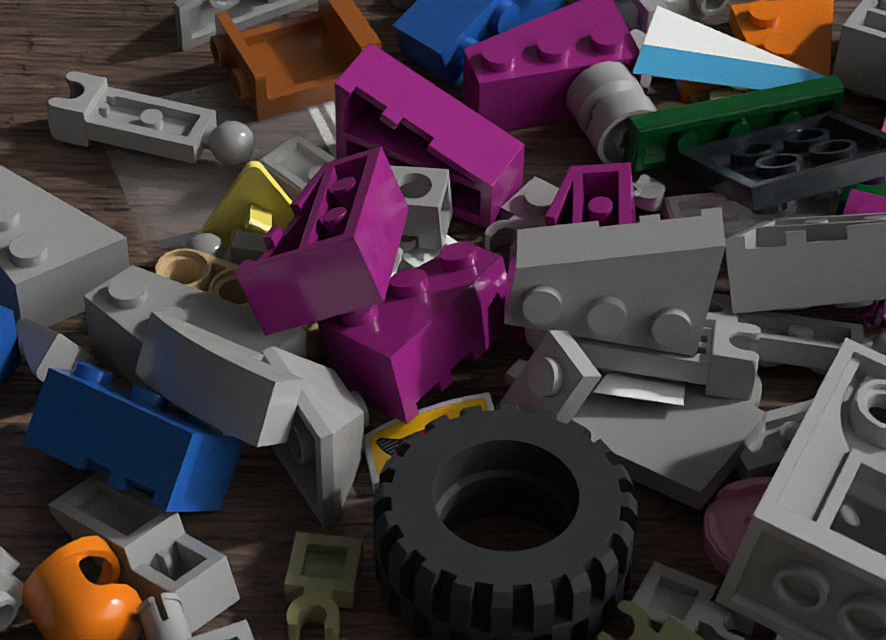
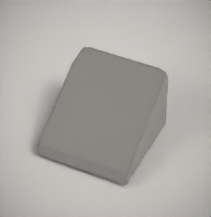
M26 318L17 321V335L29 367L36 378L42 382L45 380L48 368L74 370L77 361L93 365L98 363L94 360L95 357L59 332Z

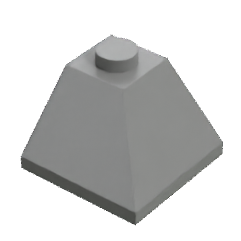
M274 346L261 351V354L264 355L263 362L304 379L287 442L270 446L322 526H329L336 523L364 458V428L370 424L366 404L356 390L349 392L335 370Z

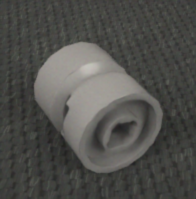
M606 61L594 64L582 71L572 81L566 96V105L582 132L585 133L589 143L604 164L624 163L623 156L629 116L658 111L650 98L645 95L641 85L630 69L620 62Z

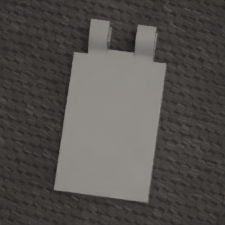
M519 358L505 373V382L512 385L527 361ZM597 369L602 377L572 418L573 421L586 427L591 432L592 442L601 439L618 456L617 464H621L628 471L632 480L700 511L738 465L739 454L743 449L748 446L750 450L766 431L767 412L740 400L705 395V385L685 382L684 406L593 393L608 373Z

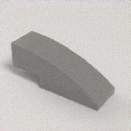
M151 311L135 374L148 386L170 402L202 421L255 447L287 442L304 379L263 362L264 355L161 311Z
M96 472L48 504L52 516L74 541L82 537L97 535L108 543L117 556L121 568L117 583L127 584L135 589L142 602L153 596L163 621L165 620L162 611L165 609L160 593H175L179 596L182 602L181 608L191 634L240 600L226 555L186 534L178 512H164L152 506L153 498L130 486L129 492L119 490L107 484L109 476ZM90 556L102 568L103 557Z

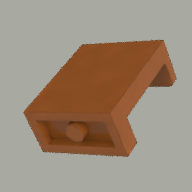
M318 0V11L242 32L238 31L225 11L215 14L216 35L211 36L209 40L211 54L217 68H225L227 70L236 99L239 102L246 101L257 121L334 100V83L365 47L372 43L382 50L381 40L353 0Z

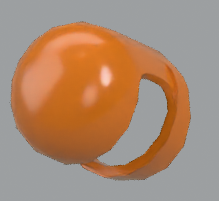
M97 535L79 538L56 550L33 570L24 584L21 595L24 609L44 640H139L143 629L142 623L136 615V609L142 601L135 589L127 584H117L121 571L118 558L108 543ZM87 556L103 557L102 572L96 585L85 578L79 567V562Z

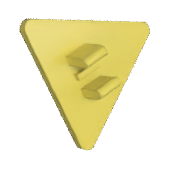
M250 161L245 165L197 234L212 233L220 237L227 244L228 248H231L237 231L265 235L274 226H280L283 230L295 216L290 207L292 200L260 162Z

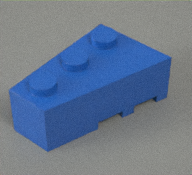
M417 0L392 26L404 59L453 88L463 81L465 48L566 6L564 0Z
M77 361L74 370L48 368L23 441L24 443L77 469L86 471V468L109 476L107 484L119 490L129 492L130 486L153 494L151 505L164 512L221 510L245 441L219 430L188 412L185 413L167 406L169 400L149 386L133 383L129 391L111 384L114 373L102 367Z

